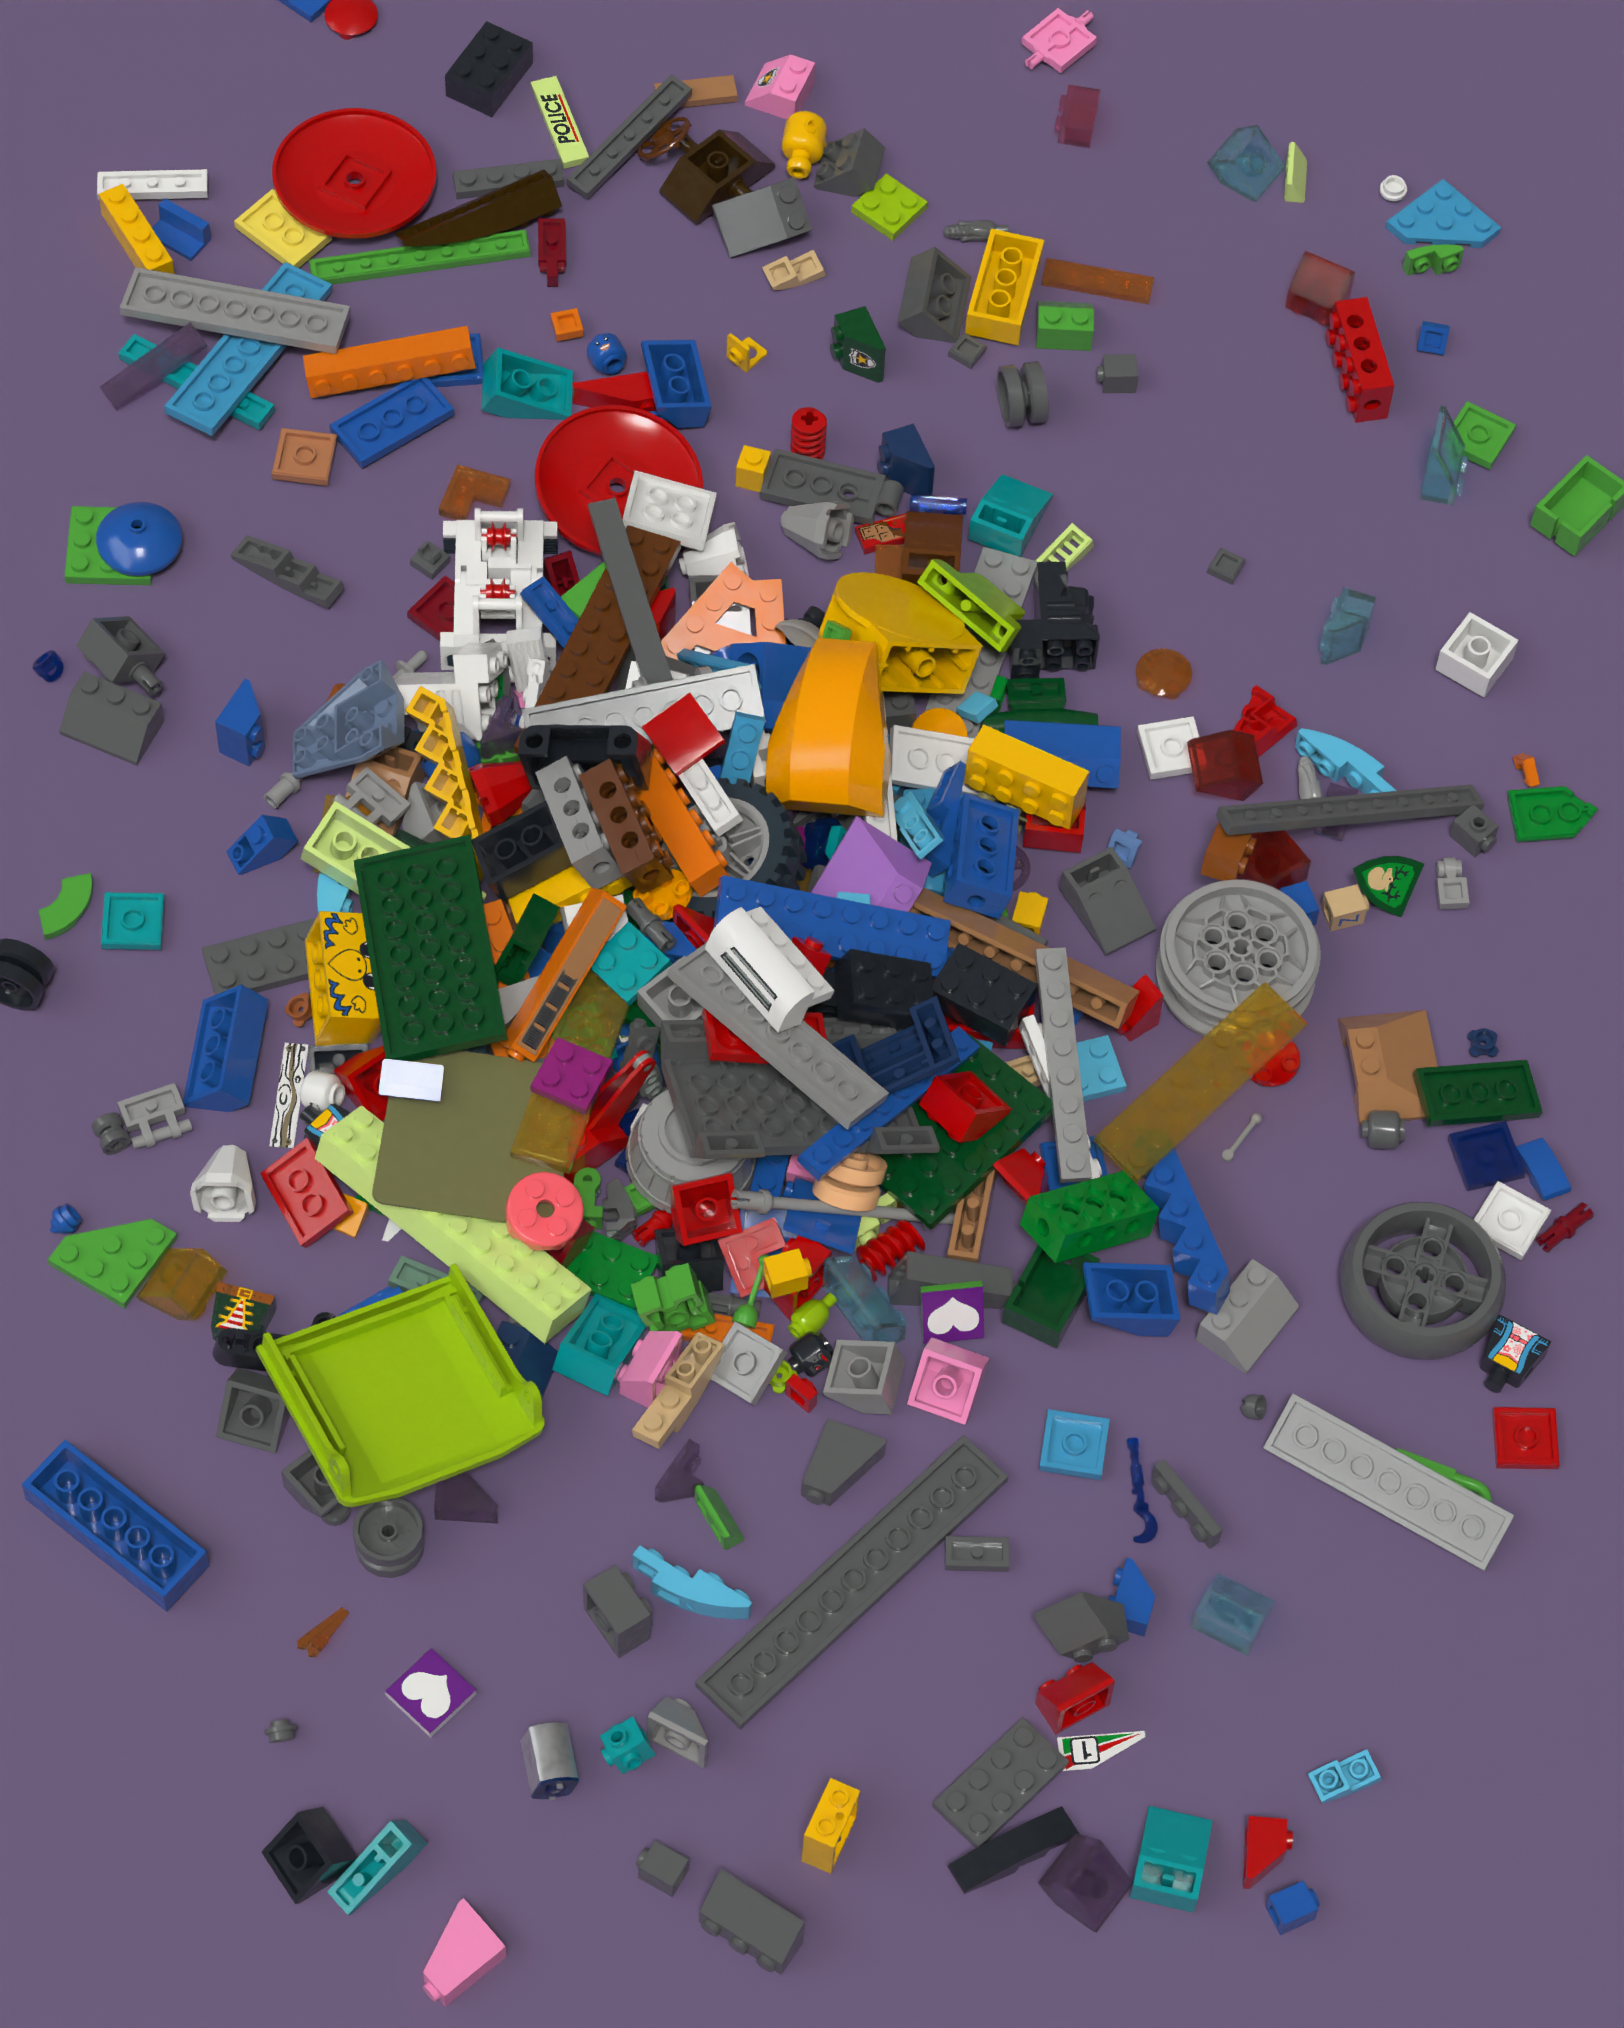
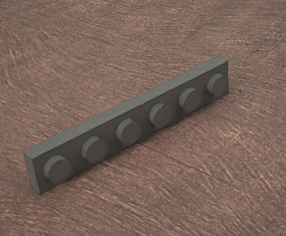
M671 74L567 178V185L588 200L692 95V88Z

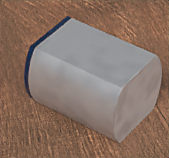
M553 1722L529 1727L520 1742L531 1797L533 1799L556 1800L557 1797L570 1795L578 1784L579 1777L568 1724Z

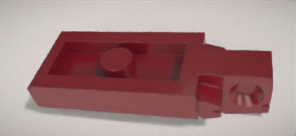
M538 218V265L540 272H547V287H558V272H565V218Z

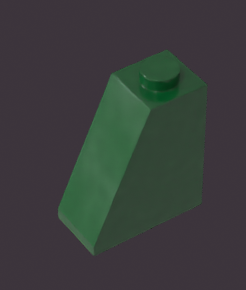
M533 893L495 964L497 980L508 986L522 981L560 909L559 906Z

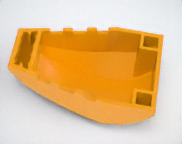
M817 638L802 664L785 699L768 742L766 792L768 794L772 792L779 799L780 803L784 805L785 809L884 818L891 754L888 743V730L885 720V706L876 642Z

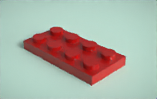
M705 1008L703 1009L702 1017L709 1060L769 1064ZM806 1012L803 1021L827 1040L823 1014Z

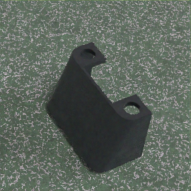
M532 725L521 733L518 756L532 789H541L535 772L567 756L572 763H602L611 759L614 763L621 764L629 776L632 775L640 790H649L653 745L635 729L625 725Z

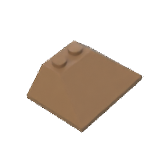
M1426 1010L1338 1018L1342 1045L1349 1048L1356 1083L1353 1100L1358 1125H1362V1120H1368L1372 1110L1397 1111L1400 1114V1118H1405V1121L1426 1119L1413 1076L1416 1068L1438 1067Z

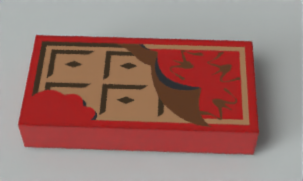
M907 513L875 521L873 525L864 524L855 527V534L864 555L904 544Z

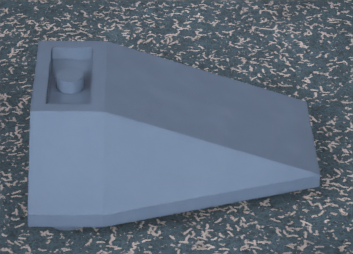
M379 660L371 666L364 668L293 732V777L297 779L364 762L381 756L405 742L404 698L384 661Z

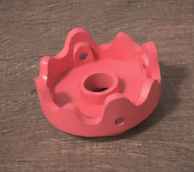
M538 1172L525 1176L513 1187L505 1204L508 1233L512 1238L519 1239L534 1251L562 1249L575 1236L583 1220L584 1208L579 1191L569 1180L556 1173ZM543 1202L550 1204L553 1208V1215L547 1218L541 1217L537 1213L536 1206Z

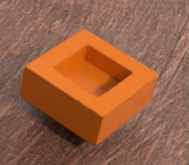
M577 308L550 313L556 341L584 336V329Z

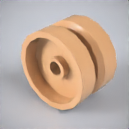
M853 1153L819 1182L816 1179L814 1180L813 1194L821 1201L841 1209L851 1211L874 1210L878 1205L881 1194L878 1185L884 1181L888 1167L887 1163L874 1153Z

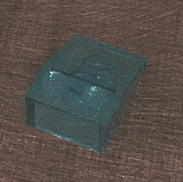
M1440 405L1428 453L1420 499L1453 506L1455 496H1461L1464 479L1459 478L1460 472L1465 473L1468 457L1463 456L1465 443L1446 406Z

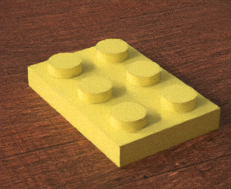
M273 189L234 220L237 230L282 264L286 262L297 268H300L332 240V236L316 232L296 221L283 208Z

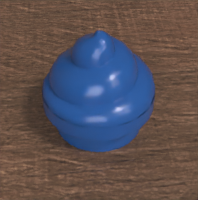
M68 1203L63 1206H57L52 1211L53 1218L50 1221V1232L55 1234L74 1233L78 1230V1225L82 1223L81 1216Z

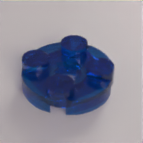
M818 818L814 822L806 824L804 834L806 837L805 852L807 854V862L803 863L806 869L813 871L814 866H826L830 859L825 854L831 826H842L838 820L834 818Z

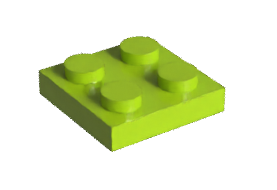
M886 173L875 183L874 189L864 193L852 205L851 213L894 241L927 209L928 201Z

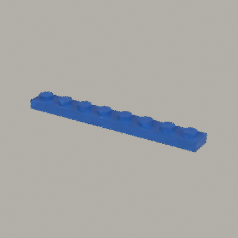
M958 1026L951 1032L961 1062L889 1094L885 1102L848 1130L838 1123L803 1151L797 1161L819 1182L866 1144L871 1138L874 1127L888 1126L925 1095L936 1076L953 1073L974 1056L980 1046Z

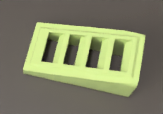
M1071 523L1036 561L1046 562L1050 560L1051 562H1060L1053 556L1057 553L1065 559L1066 571H1068L1094 547L1093 540ZM1072 539L1079 544L1078 548L1070 543ZM1064 546L1072 552L1070 556L1062 550Z

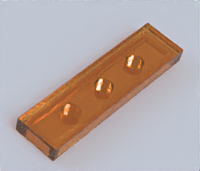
M1047 258L1041 285L1149 304L1154 277Z

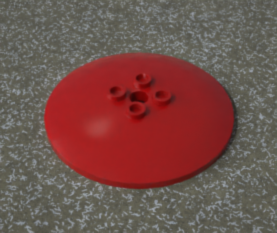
M344 108L313 116L289 132L279 145L274 156L272 178L278 200L296 221L325 235L359 239L387 234L406 225L419 215L428 204L434 192L436 162L434 154L425 138L404 120L377 110ZM354 179L361 180L358 184H351L348 181Z
M603 405L588 408L569 416L549 433L540 448L536 460L534 484L540 507L549 522H557V531L574 545L602 556L588 511L589 503L616 498L621 517L623 518L635 470L703 489V477L698 458L691 445L667 421L638 408L621 405ZM619 483L625 490L617 493L611 490L610 485Z

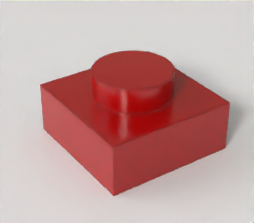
M794 1373L786 1381L785 1395L809 1414L817 1405V1389L811 1381L806 1378L801 1379Z

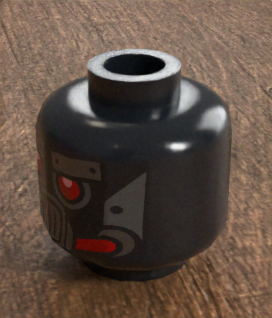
M808 1331L789 1346L792 1357L788 1361L798 1375L804 1371L807 1376L815 1377L830 1366L834 1349L821 1332L816 1334L813 1331Z

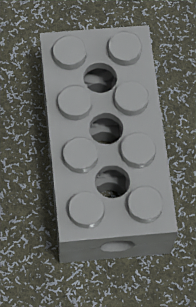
M565 756L535 772L571 864L591 888L599 889L623 875L578 776L584 773L578 763L574 765Z

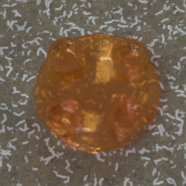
M1165 648L1154 649L1142 655L1137 662L1135 672L1137 686L1139 689L1155 696L1166 697L1170 700L1177 699L1181 692L1186 690L1191 683V665L1182 654L1175 650Z

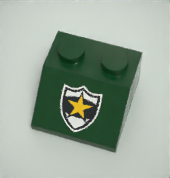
M866 306L835 314L834 327H831L833 343L830 344L833 359H838L842 369L877 383L883 382L886 348Z

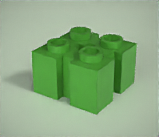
M689 1263L671 1267L665 1271L666 1276L659 1279L655 1276H647L641 1281L631 1284L638 1315L644 1324L650 1327V1331H678L681 1333L682 1330L690 1327L694 1331L716 1322L709 1293L703 1283L697 1280L696 1273Z

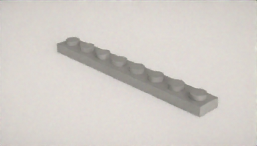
M1066 947L1036 949L1034 954L1060 1183L1087 1181L1092 1179Z

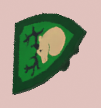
M1398 855L1382 856L1353 868L1359 887L1374 905L1388 913L1402 917L1424 867V863Z

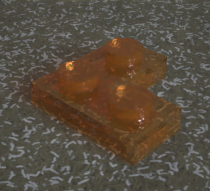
M457 464L439 506V515L455 520H467L475 500L502 508L511 487V479Z

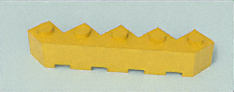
M419 686L405 711L414 720L427 726L425 733L414 750L424 759L437 765L424 789L434 798L447 804L433 828L447 839L469 834L474 839L483 834L484 831L467 769L468 765L454 708L444 698ZM475 853L479 880L481 881L484 874Z

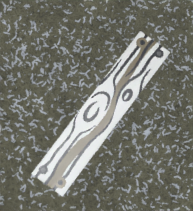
M285 1043L269 1145L271 1147L294 1148L301 1101L298 1094V1085L301 1079L304 1078L308 1053L307 1044Z

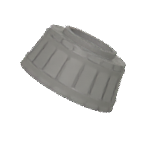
M669 1090L660 1093L648 1104L635 1122L626 1146V1166L631 1181L633 1180V1185L653 1206L670 1214L671 1185L731 1172L735 1189L747 1191L752 1183L757 1157L691 1158Z

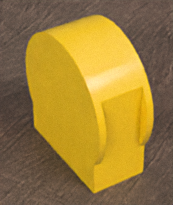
M868 572L847 574L837 581L817 638H822L827 620H832L852 630L850 640L876 642L882 691L964 694L983 646L965 628L964 622L924 588L899 578Z

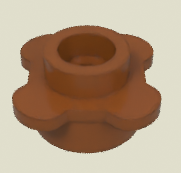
M305 992L292 997L285 1007V1013L293 1018V1024L296 1027L304 1026L305 1021L312 1017L310 995Z

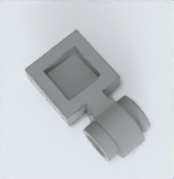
M1443 857L1442 861L1436 862V890L1439 910L1468 908L1470 902L1467 878L1462 877L1461 860H1456L1455 857Z

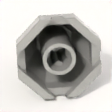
M831 501L789 506L787 511H784L782 514L781 526L785 535L817 557L833 560L841 558L843 552H839L842 546L847 547L851 541L854 517L852 513L846 510L850 508L847 502Z

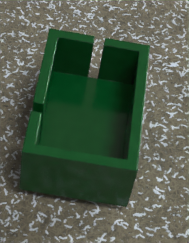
M1038 1245L1023 1271L1018 1285L1015 1286L1004 1306L1002 1323L1057 1349L1087 1294L1082 1265L1084 1262L1099 1263L1100 1259L1091 1254L1072 1258L1070 1265L1065 1264L1067 1260L1055 1263Z

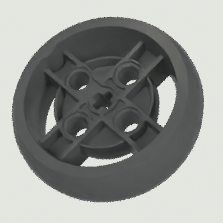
M1408 1202L1392 1206L1374 1215L1352 1237L1345 1250L1341 1264L1340 1277L1343 1299L1349 1314L1358 1328L1381 1348L1411 1359H1441L1453 1356L1472 1347L1492 1328L1498 1315L1501 1313L1505 1300V1268L1499 1250L1492 1238L1480 1224L1468 1215L1438 1203ZM1410 1234L1421 1235L1404 1239L1390 1250L1377 1247L1379 1244L1394 1237ZM1448 1243L1458 1248L1470 1259L1479 1276L1468 1274L1463 1258ZM1424 1252H1433L1436 1257H1430ZM1388 1269H1395L1400 1274H1391ZM1420 1279L1426 1280V1283L1420 1282ZM1366 1284L1379 1287L1383 1302L1398 1319L1387 1313L1375 1301ZM1453 1286L1457 1288L1459 1292H1452L1447 1287ZM1410 1304H1417L1422 1309H1413ZM1456 1311L1471 1314L1466 1319L1452 1325L1425 1327V1325L1436 1324L1448 1319Z

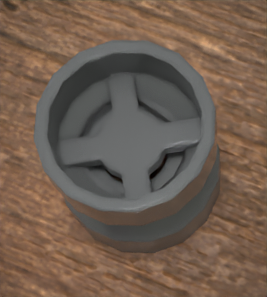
M114 1112L98 1117L91 1125L95 1136L101 1139L100 1147L106 1155L119 1153L131 1143L128 1132L122 1129L123 1122L120 1115Z

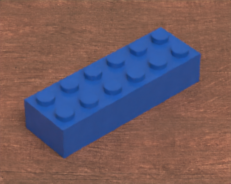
M64 1440L21 1484L25 1499L166 1612L209 1567L206 1550L67 1440Z

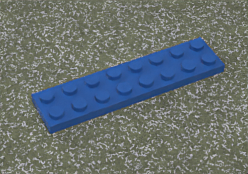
M724 875L719 878L713 929L725 916L740 907L746 912L762 907L790 940L794 936L805 940L807 936L816 938L824 943L823 948L832 955V960L838 961L847 951L855 949L931 963L932 979L934 980L946 964L951 920Z

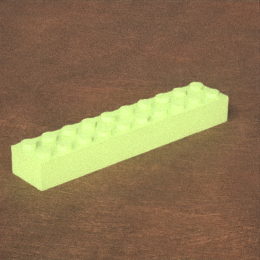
M359 1106L321 1135L315 1159L447 1266L450 1267V1265L456 1263L467 1282L544 1344L584 1311L591 1288L544 1250H531L519 1239L512 1238L508 1233L505 1222L384 1205L376 1202L372 1196L384 1123L365 1107Z

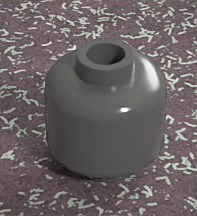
M1372 1110L1368 1120H1362V1138H1368V1144L1373 1149H1396L1400 1142L1405 1140V1118H1400V1114L1393 1110Z

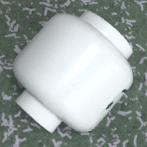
M311 1071L305 1078L301 1079L298 1085V1094L305 1107L312 1105L318 1111L323 1112L331 1104L339 1106L342 1104L345 1097V1087L337 1075L322 1071Z

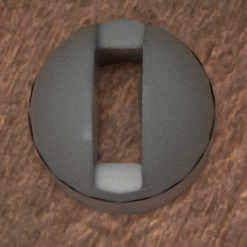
M1252 1394L1243 1398L1242 1402L1244 1405L1240 1406L1242 1414L1250 1419H1263L1267 1407L1265 1397Z

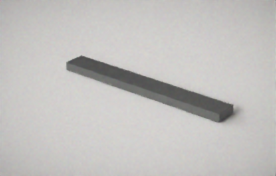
M616 498L589 503L588 511L640 677L643 676L648 685L673 680Z

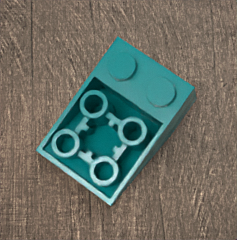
M1001 474L983 496L971 517L968 539L994 550L1022 557L1053 494Z
M1149 1806L1130 1898L1194 1913L1198 1901L1213 1820Z

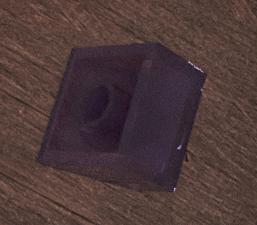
M1075 1834L1038 1884L1055 1905L1091 1931L1097 1933L1131 1888L1133 1880L1101 1840Z

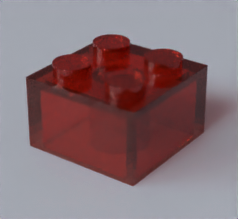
M1285 830L1253 833L1252 838L1257 839L1255 850L1252 856H1246L1249 858L1247 869L1244 875H1238L1237 880L1260 882L1279 890L1282 887L1301 883L1307 879L1311 860Z

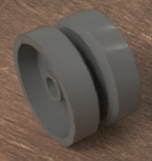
M1040 362L1023 363L1020 372L1013 364L999 366L997 369V391L1005 425L1008 428L1022 426L1025 417L1032 424L1046 422L1049 415V400L1046 380Z
M398 1497L366 1504L360 1509L354 1519L353 1537L358 1561L368 1572L378 1577L388 1578L404 1575L416 1567L423 1556L425 1541L423 1523L415 1507L410 1502Z

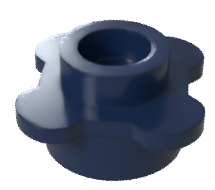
M1482 1028L1469 1032L1468 1039L1471 1041L1469 1053L1471 1056H1497L1499 1049L1496 1047L1497 1034L1494 1031Z

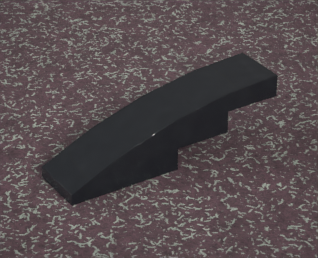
M1060 1807L983 1844L950 1863L948 1868L964 1894L1014 1874L1020 1866L1042 1858L1049 1850L1074 1840L1079 1832L1064 1808Z

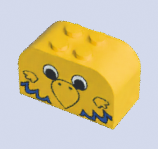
M320 911L305 939L315 1045L329 1046L369 1043L370 1045L381 1034V1026L362 913Z

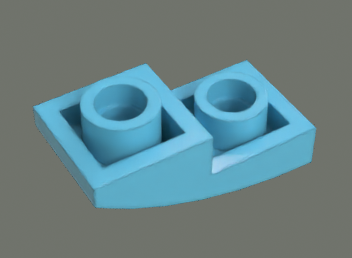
M1367 1749L1341 1762L1335 1760L1308 1773L1322 1803L1350 1795L1382 1781Z

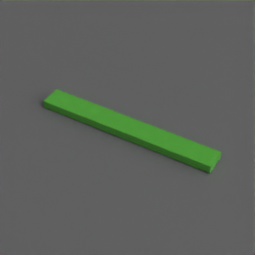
M525 229L496 233L455 243L403 246L310 259L309 266L312 275L334 285L531 257Z

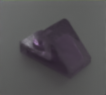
M502 696L480 740L482 757L488 758L514 749V745L523 728L514 725L517 717V711L514 710V698Z
M691 1439L686 1442L656 1485V1501L663 1503L695 1497V1487L704 1485L702 1480L692 1475L701 1463L699 1444Z

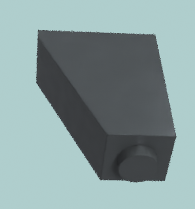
M828 1419L802 1481L801 1496L813 1504L831 1506L884 1457L887 1439Z

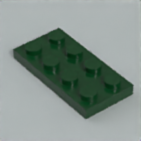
M1528 1060L1416 1068L1413 1073L1428 1127L1539 1118L1543 1113Z

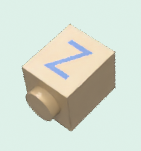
M1358 884L1324 892L1321 909L1330 932L1364 924L1366 912L1369 911V902L1367 897L1361 894Z

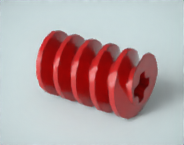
M803 407L793 414L790 448L792 453L822 460L826 447L827 418L818 409Z
M899 1220L896 1223V1227L890 1226L887 1228L886 1233L880 1232L876 1239L871 1238L867 1241L866 1245H859L856 1249V1255L863 1273L870 1281L876 1282L875 1271L881 1276H885L887 1274L885 1265L893 1270L896 1266L894 1259L900 1261L905 1252H916L915 1246L922 1252L925 1251L926 1247L923 1238L914 1226L905 1220Z

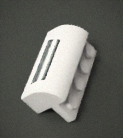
M740 907L729 913L713 929L705 946V950L777 1033L801 1024L808 1007L831 999L834 993V989L762 907L747 912Z

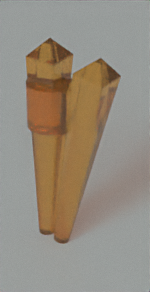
M341 1607L297 1640V1649L305 1650L310 1645L308 1656L316 1658L329 1643V1639L349 1612Z

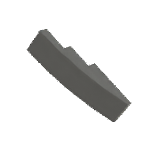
M248 535L231 553L233 560L255 574L299 597L329 608L344 590L341 580L319 573L316 565L294 558L289 549Z

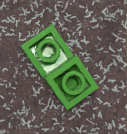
M1447 244L1415 248L1406 251L1402 269L1407 276L1425 272L1429 268H1432L1436 275L1452 272L1460 267L1464 249L1460 245Z

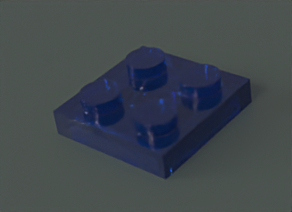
M1506 1121L1449 1134L1448 1142L1467 1191L1496 1185L1497 1181L1505 1183L1525 1177L1526 1171Z

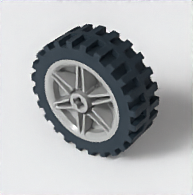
M719 778V784L743 821L718 837L688 790H684L691 801L687 807L689 810L694 808L704 822L699 827L702 831L705 829L709 831L716 842L712 848L715 852L720 850L729 863L725 869L730 877L799 890L796 885L797 880L803 881L806 874L801 863L807 862V854L802 847L804 841L784 805L780 803L779 799L772 792L768 794L765 788L757 783L751 788L745 779L738 778L736 784H731L728 778ZM662 838V841L659 842V845L662 851L665 849L672 859L673 866H671L670 869H675L682 872L681 868L679 867L678 863L676 862L675 858L673 857L672 853L670 852L669 848L667 847L666 843ZM754 858L752 864L749 865L748 859ZM718 886L701 898L693 888L692 897L687 908L714 919Z

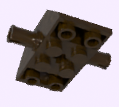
M719 129L700 144L696 143L686 134L684 139L679 142L678 147L684 155L679 158L659 189V193L697 225L714 213L711 205L751 192L752 190L749 186L774 169L776 164L739 132Z

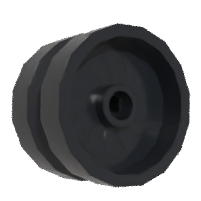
M0 939V1004L13 1009L32 1010L38 1006L41 1000L43 987L49 983L54 972V965L43 952L30 944L14 939Z

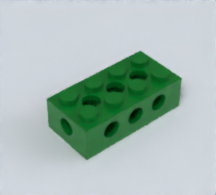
M1123 1170L1030 1196L1020 1225L1055 1263L1150 1236L1160 1208Z

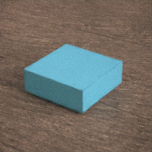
M975 691L956 709L959 716L979 724L998 707L995 698Z

